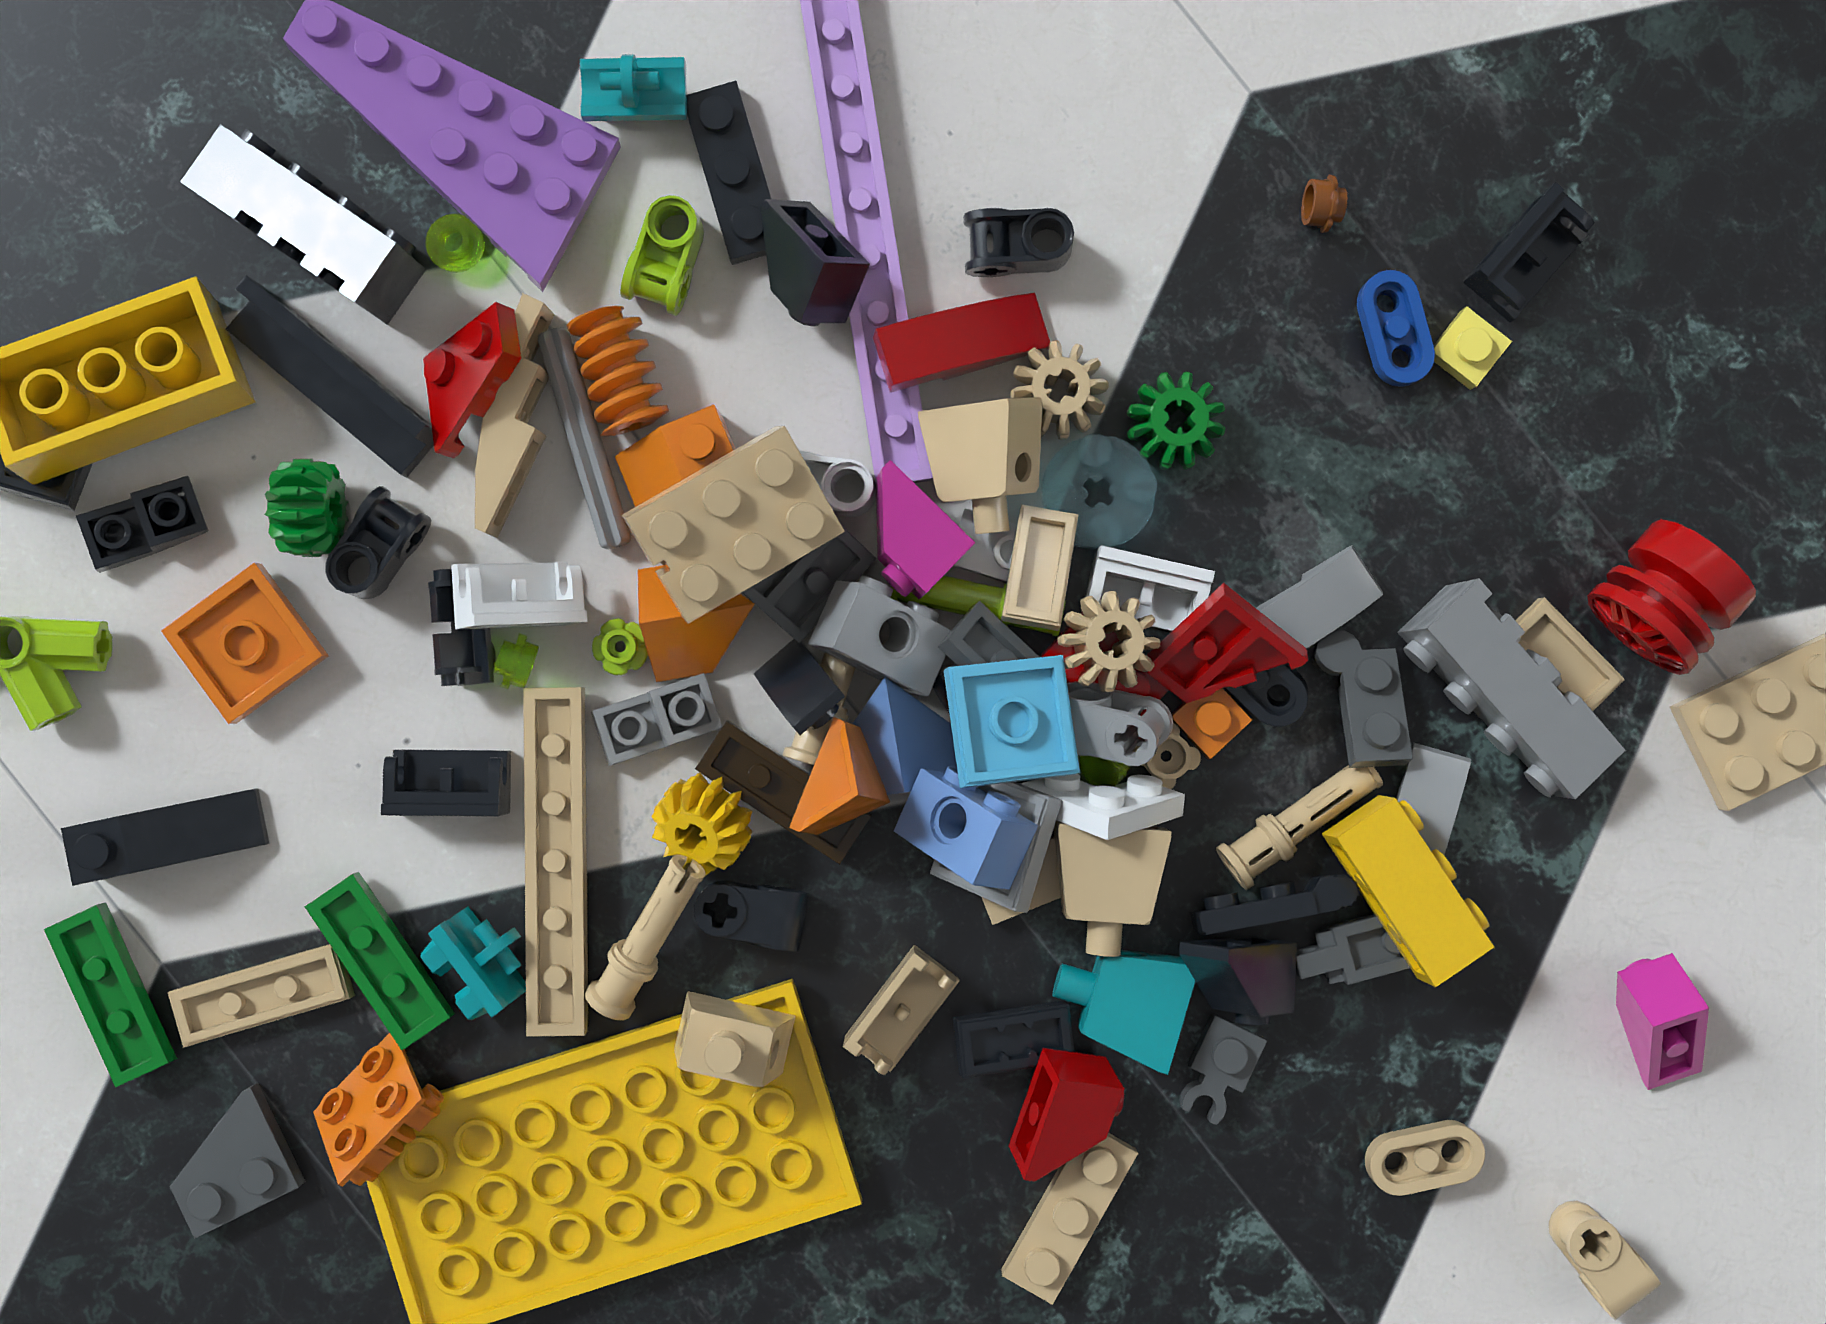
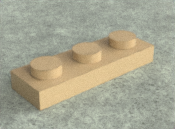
M1108 1133L1105 1140L1060 1166L1001 1269L1002 1276L1053 1305L1137 1157L1138 1152L1136 1148Z

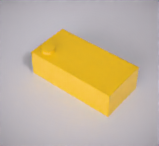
M195 276L0 347V454L5 467L32 485L255 403L256 401L230 333L226 330L227 326L218 302L201 281Z

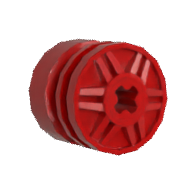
M1660 519L1653 522L1628 550V560L1633 568L1623 565L1613 567L1607 573V583L1603 582L1596 585L1587 595L1588 605L1595 616L1625 646L1665 671L1677 675L1689 674L1698 664V653L1708 652L1714 646L1715 637L1709 627L1719 630L1730 628L1755 600L1756 589L1749 576L1717 545L1696 531L1677 522Z

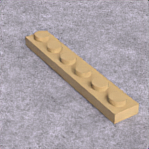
M585 687L523 688L526 1036H585L588 1032V1002L585 997V992L588 988Z

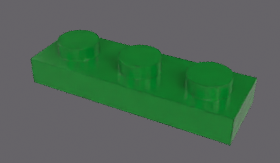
M359 872L351 874L304 906L401 1050L455 1014Z
M106 902L92 906L44 929L115 1088L177 1059Z

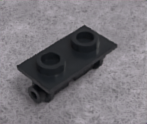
M452 569L433 570L434 581L428 582L431 623L451 622V633L432 634L435 664L434 675H441V686L493 683V667L496 660V652L491 641L490 628L455 629Z

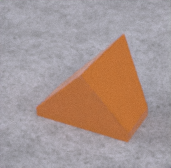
M661 565L638 569L639 626L656 682L692 677L703 673H714L715 668L755 603L740 593L688 624L682 618L655 572L664 566L669 567Z
M833 717L789 828L802 833L818 835L890 803L861 727Z

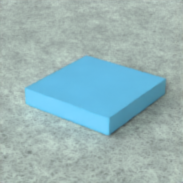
M1063 655L954 666L944 670L960 788L1080 773Z

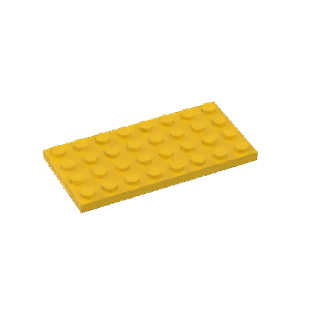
M790 979L727 999L795 1015L783 1073L764 1087H754L679 1069L674 1048L682 1014L441 1090L444 1101L439 1105L441 1111L439 1115L433 1118L420 1132L413 1129L416 1138L411 1143L401 1141L404 1147L403 1152L399 1156H395L375 1181L370 1182L366 1180L410 1324H488L861 1205L862 1196L794 980Z

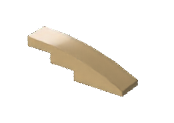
M522 293L515 311L522 359L509 379L499 387L494 402L482 418L475 467V529L498 538L546 438L544 433L527 423L549 380L547 371L540 365L532 362L539 348L538 335L547 331L555 314L544 302Z

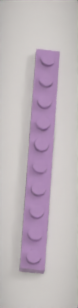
M800 0L835 227L870 263L849 317L875 482L880 470L889 460L914 483L933 481L918 418V411H923L919 385L890 393L873 340L876 328L908 320L859 3L858 0Z

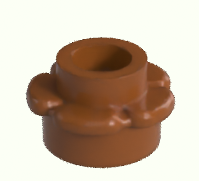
M1328 175L1327 179L1324 180L1310 179L1305 187L1302 198L1301 218L1303 224L1317 226V228H1320L1321 233H1326L1331 229L1333 222L1340 223L1343 220L1347 208V190L1338 187V180L1334 175Z

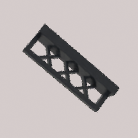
M246 275L235 289L249 301L226 327V330L396 472L407 478L434 446L431 424L273 292Z

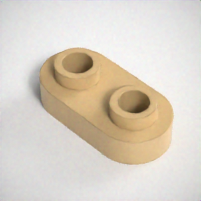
M1444 1120L1392 1131L1376 1137L1367 1148L1365 1167L1369 1177L1380 1189L1392 1195L1402 1196L1471 1180L1480 1172L1484 1164L1485 1149L1480 1137L1468 1126L1455 1120ZM1449 1140H1456L1458 1144L1456 1153L1448 1158L1442 1157L1441 1149L1444 1143ZM1393 1152H1400L1402 1155L1401 1164L1395 1169H1386V1157Z

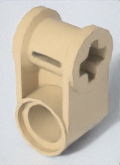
M1568 1201L1559 1205L1551 1214L1549 1234L1553 1242L1578 1272L1579 1279L1614 1320H1617L1661 1285L1655 1273L1624 1240L1617 1229L1606 1219L1601 1218L1586 1203ZM1584 1232L1588 1234L1585 1239L1581 1237Z

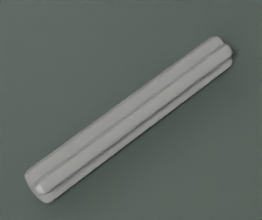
M564 327L547 330L538 335V343L599 544L605 549L623 546L631 541V534L628 525L622 517L624 511L570 333Z

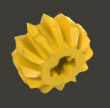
M700 772L695 776H691L687 781L680 779L678 782H674L664 793L665 797L655 806L654 813L651 816L657 823L652 838L667 844L663 857L677 854L687 856V861L682 868L687 870L693 859L704 868L706 875L711 871H715L717 867L725 870L728 866L734 864L740 855V851H743L750 842V835L753 832L748 826L753 811L738 806L742 791L728 793L724 790L722 777L713 780L709 784Z

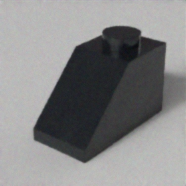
M764 199L761 206V217L770 290L788 309L789 315L803 325L818 326L820 323H846L870 263L811 202Z
M1249 935L1180 942L1179 954L1212 1009L1234 1012L1235 1022L1248 1025H1269L1271 1016L1294 1012L1297 942Z

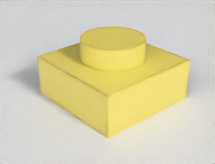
M1466 306L1457 314L1434 344V362L1471 390L1478 386L1512 341Z

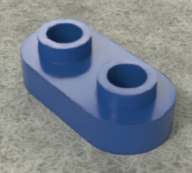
M1386 270L1379 272L1371 277L1358 293L1357 310L1372 365L1378 377L1392 386H1408L1423 378L1432 368L1435 359L1434 345L1419 291L1414 281L1400 271ZM1378 295H1387L1392 299L1394 304L1392 312H1383L1377 306ZM1394 349H1401L1407 354L1409 359L1407 367L1401 368L1394 364L1392 361Z

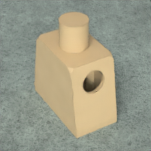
M1007 398L918 411L919 423L938 498L942 502L972 499L975 534L1010 531L1006 496L1035 493L1039 487L1042 398Z
M1056 820L1054 836L1062 912L1066 919L1088 921L1085 953L1097 956H1121L1123 923L1149 925L1151 922L1171 842V831L1164 827L1151 826L1105 840Z
M688 991L674 1048L677 1067L688 1072L754 1087H764L783 1073L795 1015Z

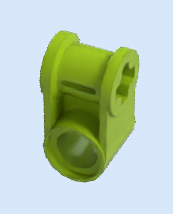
M668 195L658 198L650 205L646 212L635 249L631 253L624 270L620 288L622 298L632 300L637 296L666 306L667 313L677 316L680 313L689 291L692 271L704 237L702 221L688 201L679 196ZM674 215L687 217L689 225L682 237L675 240H668L662 237L661 230L665 220ZM647 279H651V280H654V281H657V282H660V283H663V284H666V285H662V284H659V283H656V282H653V281H650V280H647Z

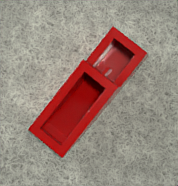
M1035 292L982 301L876 328L873 336L890 393L942 378V381L1015 360L1027 356L1032 348L1045 351L1049 349L1050 339Z

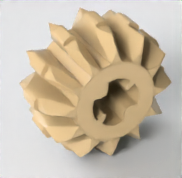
M1058 340L1051 341L1048 351L1049 360L1045 358L1041 351L1032 348L1028 352L1027 357L1033 369L1018 365L1014 370L1013 376L1027 386L1012 389L1010 398H1042L1041 437L1046 434L1050 423H1056L1058 439L1067 440L1070 433L1069 420L1079 431L1085 433L1091 427L1090 420L1085 412L1092 415H1101L1106 407L1101 400L1092 395L1106 392L1109 388L1108 381L1089 378L1100 368L1101 362L1098 358H1094L1082 366L1078 362L1083 353V346L1080 344H1075L1072 347L1069 357H1062L1060 342ZM1058 378L1069 383L1066 390L1067 393H1074V397L1064 396L1060 403L1054 402L1049 398L1052 391L1051 388L1044 389V384L1054 386Z
M1115 591L1104 593L1101 605L1093 596L1081 599V609L1084 616L1071 611L1064 617L1066 624L1074 629L1076 634L1069 633L1058 637V645L1063 647L1074 646L1076 653L1064 659L1065 669L1083 664L1084 668L1079 675L1078 683L1082 686H1089L1098 676L1102 692H1113L1117 684V678L1126 688L1137 685L1135 669L1149 672L1154 667L1152 660L1142 653L1143 650L1160 647V639L1145 637L1143 632L1144 629L1151 627L1155 623V618L1153 615H1148L1136 620L1134 616L1139 609L1140 601L1133 597L1127 599L1120 607L1119 598ZM1115 632L1119 642L1112 646L1113 650L1102 652L1098 642L1105 638V634Z

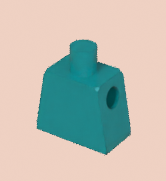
M1121 950V956H1097L1092 972L1062 963L1056 976L1052 997L1082 1005L1077 1024L1082 1034L1160 1073L1168 1075L1195 979L1183 959L1179 956Z

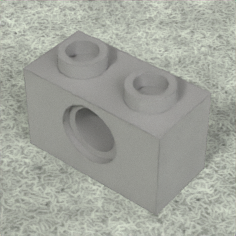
M861 576L859 582L836 580L808 644L880 681L886 677L908 693L929 696L946 656L938 646L951 631L937 623L940 616L939 613L913 601H908L905 606L891 599L893 589L870 577ZM884 621H887L890 633L887 642L882 646L879 639V631Z

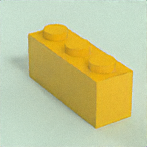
M1378 795L1323 832L1322 835L1349 876L1352 877V880L1357 881L1356 886L1360 888L1358 890L1417 979L1437 987L1494 948L1484 932L1489 927V923L1480 908L1470 898L1463 900L1451 881L1456 879L1457 875L1446 857L1437 849L1431 851L1419 834L1424 829V825L1412 806L1405 800L1398 802L1394 797Z

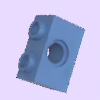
M948 766L945 772L920 769L894 832L970 884L1010 890L1038 825L1019 814L1018 811L1021 805L1006 795L995 791H988L986 793L977 786L960 788L957 767Z

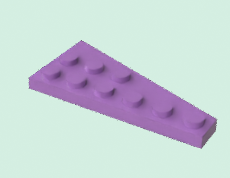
M305 0L283 37L288 49L336 95H340L358 112L370 128L378 135L381 134L416 172L463 217L466 216L490 239V242L505 257L508 256L527 274L528 279L543 292L621 148L619 138L331 0Z

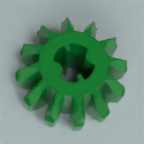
M1167 372L1161 373L1157 377L1158 391L1150 385L1143 384L1137 393L1145 405L1131 404L1127 411V415L1132 419L1144 422L1132 427L1127 433L1130 440L1147 437L1149 442L1141 449L1139 456L1145 460L1156 449L1162 451L1159 467L1163 470H1168L1171 467L1175 453H1177L1179 462L1185 470L1192 468L1195 465L1194 451L1205 458L1210 457L1215 452L1213 444L1207 437L1220 438L1225 433L1223 425L1209 420V418L1216 417L1225 410L1224 404L1222 402H1214L1206 405L1204 399L1213 390V386L1209 382L1203 384L1197 392L1190 390L1193 382V375L1190 372H1184L1181 375L1177 388H1175L1173 380ZM1166 409H1169L1170 415H1173L1177 410L1186 415L1187 418L1182 426L1187 433L1183 434L1181 427L1174 433L1167 429L1165 424L1169 419V415L1165 411Z
M293 459L291 462H280L276 471L271 472L269 476L270 490L264 494L267 499V511L264 515L269 518L268 533L270 537L275 539V545L279 552L302 557H321L322 554H329L344 535L345 524L349 522L346 515V507L349 501L346 500L344 493L346 484L340 478V472L335 464L313 461V459Z

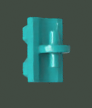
M622 54L621 58L580 59L582 87L580 107L581 118L584 122L687 120L686 61L684 57L636 58L634 54Z
M467 906L428 933L432 940L421 953V959L434 974L442 976L454 968L467 986L455 994L456 1005L468 1020H473L486 1013L492 1018L526 992V981L516 970L521 966V963L509 949V946L521 937L515 927L500 937L487 919L481 923L469 906Z

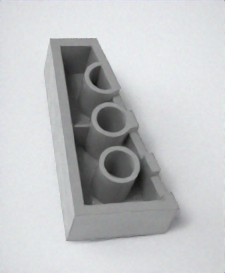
M1480 578L1446 585L1397 632L1408 643L1403 648L1404 652L1420 669L1427 673L1433 669L1448 685L1443 691L1456 707L1466 714H1470L1472 711L1475 712L1488 726L1484 731L1487 739L1505 755L1510 756L1514 753L1528 767L1524 775L1539 792L1547 797H1551L1554 794L1557 797L1576 799L1626 750L1581 697L1570 691H1567L1564 695L1559 691L1557 686L1562 682L1561 674L1548 658L1542 657L1530 649L1525 651L1518 643L1525 631L1514 618L1506 613L1502 616L1484 603L1492 595V592Z

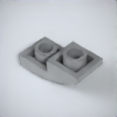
M1353 545L1303 573L1300 582L1259 605L1256 609L1304 647L1308 648L1370 606L1383 595V591Z
M704 673L591 711L608 766L722 728Z
M1413 742V759L1406 765L1397 793V801L1405 800L1412 806L1424 825V829L1419 834L1431 851L1437 849L1444 855L1462 798L1471 758Z

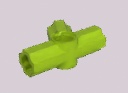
M28 616L0 617V676L30 731L39 730L57 723L82 708L62 670L106 671L107 663L112 656L113 638L108 629V622L44 619ZM14 628L20 633L23 641L22 650L18 656L11 653L7 642L8 636Z

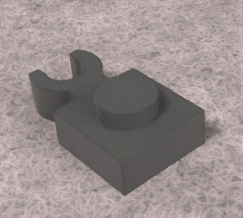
M1212 1012L1187 1063L1191 1069L1201 1074L1198 1080L1188 1083L1182 1090L1179 1100L1182 1109L1189 1112L1197 1097L1201 1095L1210 1096L1212 1098V1106L1208 1110L1206 1118L1210 1123L1217 1125L1226 1113L1227 1105L1223 1094L1227 1086L1243 1093L1267 1040L1263 1036Z

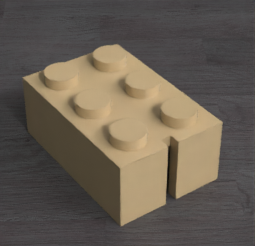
M785 426L771 428L622 515L648 561L653 566L663 560L666 562L669 568L664 566L655 572L682 618L688 624L845 532Z

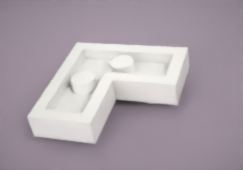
M1079 774L1035 779L1021 783L1062 800L1057 821L1105 840L1183 816L1185 794L1163 787L1162 780L1153 776L1133 775L1128 777L1127 782L1115 786H1094L1080 781Z

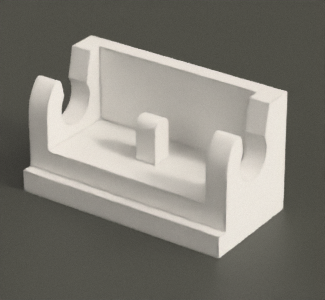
M1101 545L1095 550L1085 597L1093 596L1101 605L1103 594L1108 591H1115L1119 598L1120 607L1127 599L1134 597L1140 601L1139 609L1134 616L1136 620L1144 616L1153 615L1155 623L1151 627L1173 631L1209 597L1215 571Z
M568 562L451 565L455 629L566 626L588 622L587 610L584 609L583 578L579 565H568Z

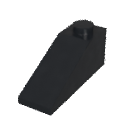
M258 788L61 828L72 886L270 844Z

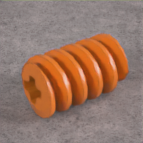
M616 305L586 312L575 317L567 324L571 335L581 337L573 347L575 354L580 358L589 359L582 365L580 371L584 379L596 381L589 386L587 394L591 401L603 403L596 408L594 417L598 423L610 425L600 435L606 437L644 428L669 412L667 405H650L649 402L651 397L663 390L660 383H644L642 379L644 375L656 368L655 362L637 361L635 356L649 346L648 340L630 339L629 336L631 331L643 324L640 317H624L622 313L624 307Z

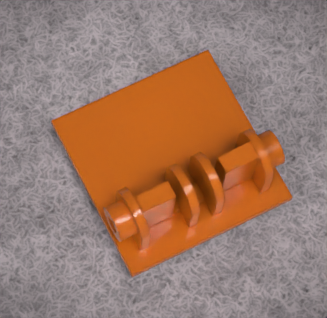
M390 1033L377 1046L372 1047L366 1052L360 1064L336 1088L331 1089L323 1097L320 1105L313 1111L337 1183L342 1187L349 1180L358 1186H362L366 1180L370 1182L375 1181L395 1156H399L403 1152L404 1147L401 1141L411 1143L416 1138L413 1129L420 1132L441 1112L439 1105L444 1101L443 1095L431 1084H427L421 1090L405 1049H400Z

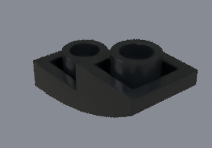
M189 476L130 493L131 499L76 515L94 568L99 573L156 554L209 531Z
M795 639L790 641L754 673L767 695L799 735L803 734L810 727L818 729L825 725L837 713L839 709L837 703L845 697L834 680L820 666L802 642L798 643Z

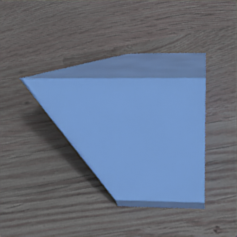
M884 677L852 724L861 727L887 795L911 792L921 768L945 772L948 766L957 767L951 723Z

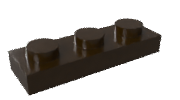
M729 720L725 722L695 770L712 781L722 777L725 790L730 793L742 791L740 797L742 801L839 865L872 816L868 812L818 835L802 833L789 828L810 774Z

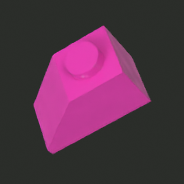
M891 460L882 467L876 477L877 559L885 566L881 571V575L904 597L911 592L918 599H921L975 542Z
M1673 953L1653 960L1641 959L1633 962L1624 970L1618 971L1616 1006L1641 1079L1647 1090L1702 1072L1709 1007Z

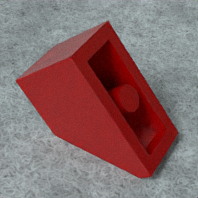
M1047 1048L1042 1049L1009 1143L1011 1153L1024 1180L1037 1181L1107 1138L1114 1117L1118 1116L1122 1110L1124 1087L1106 1057Z

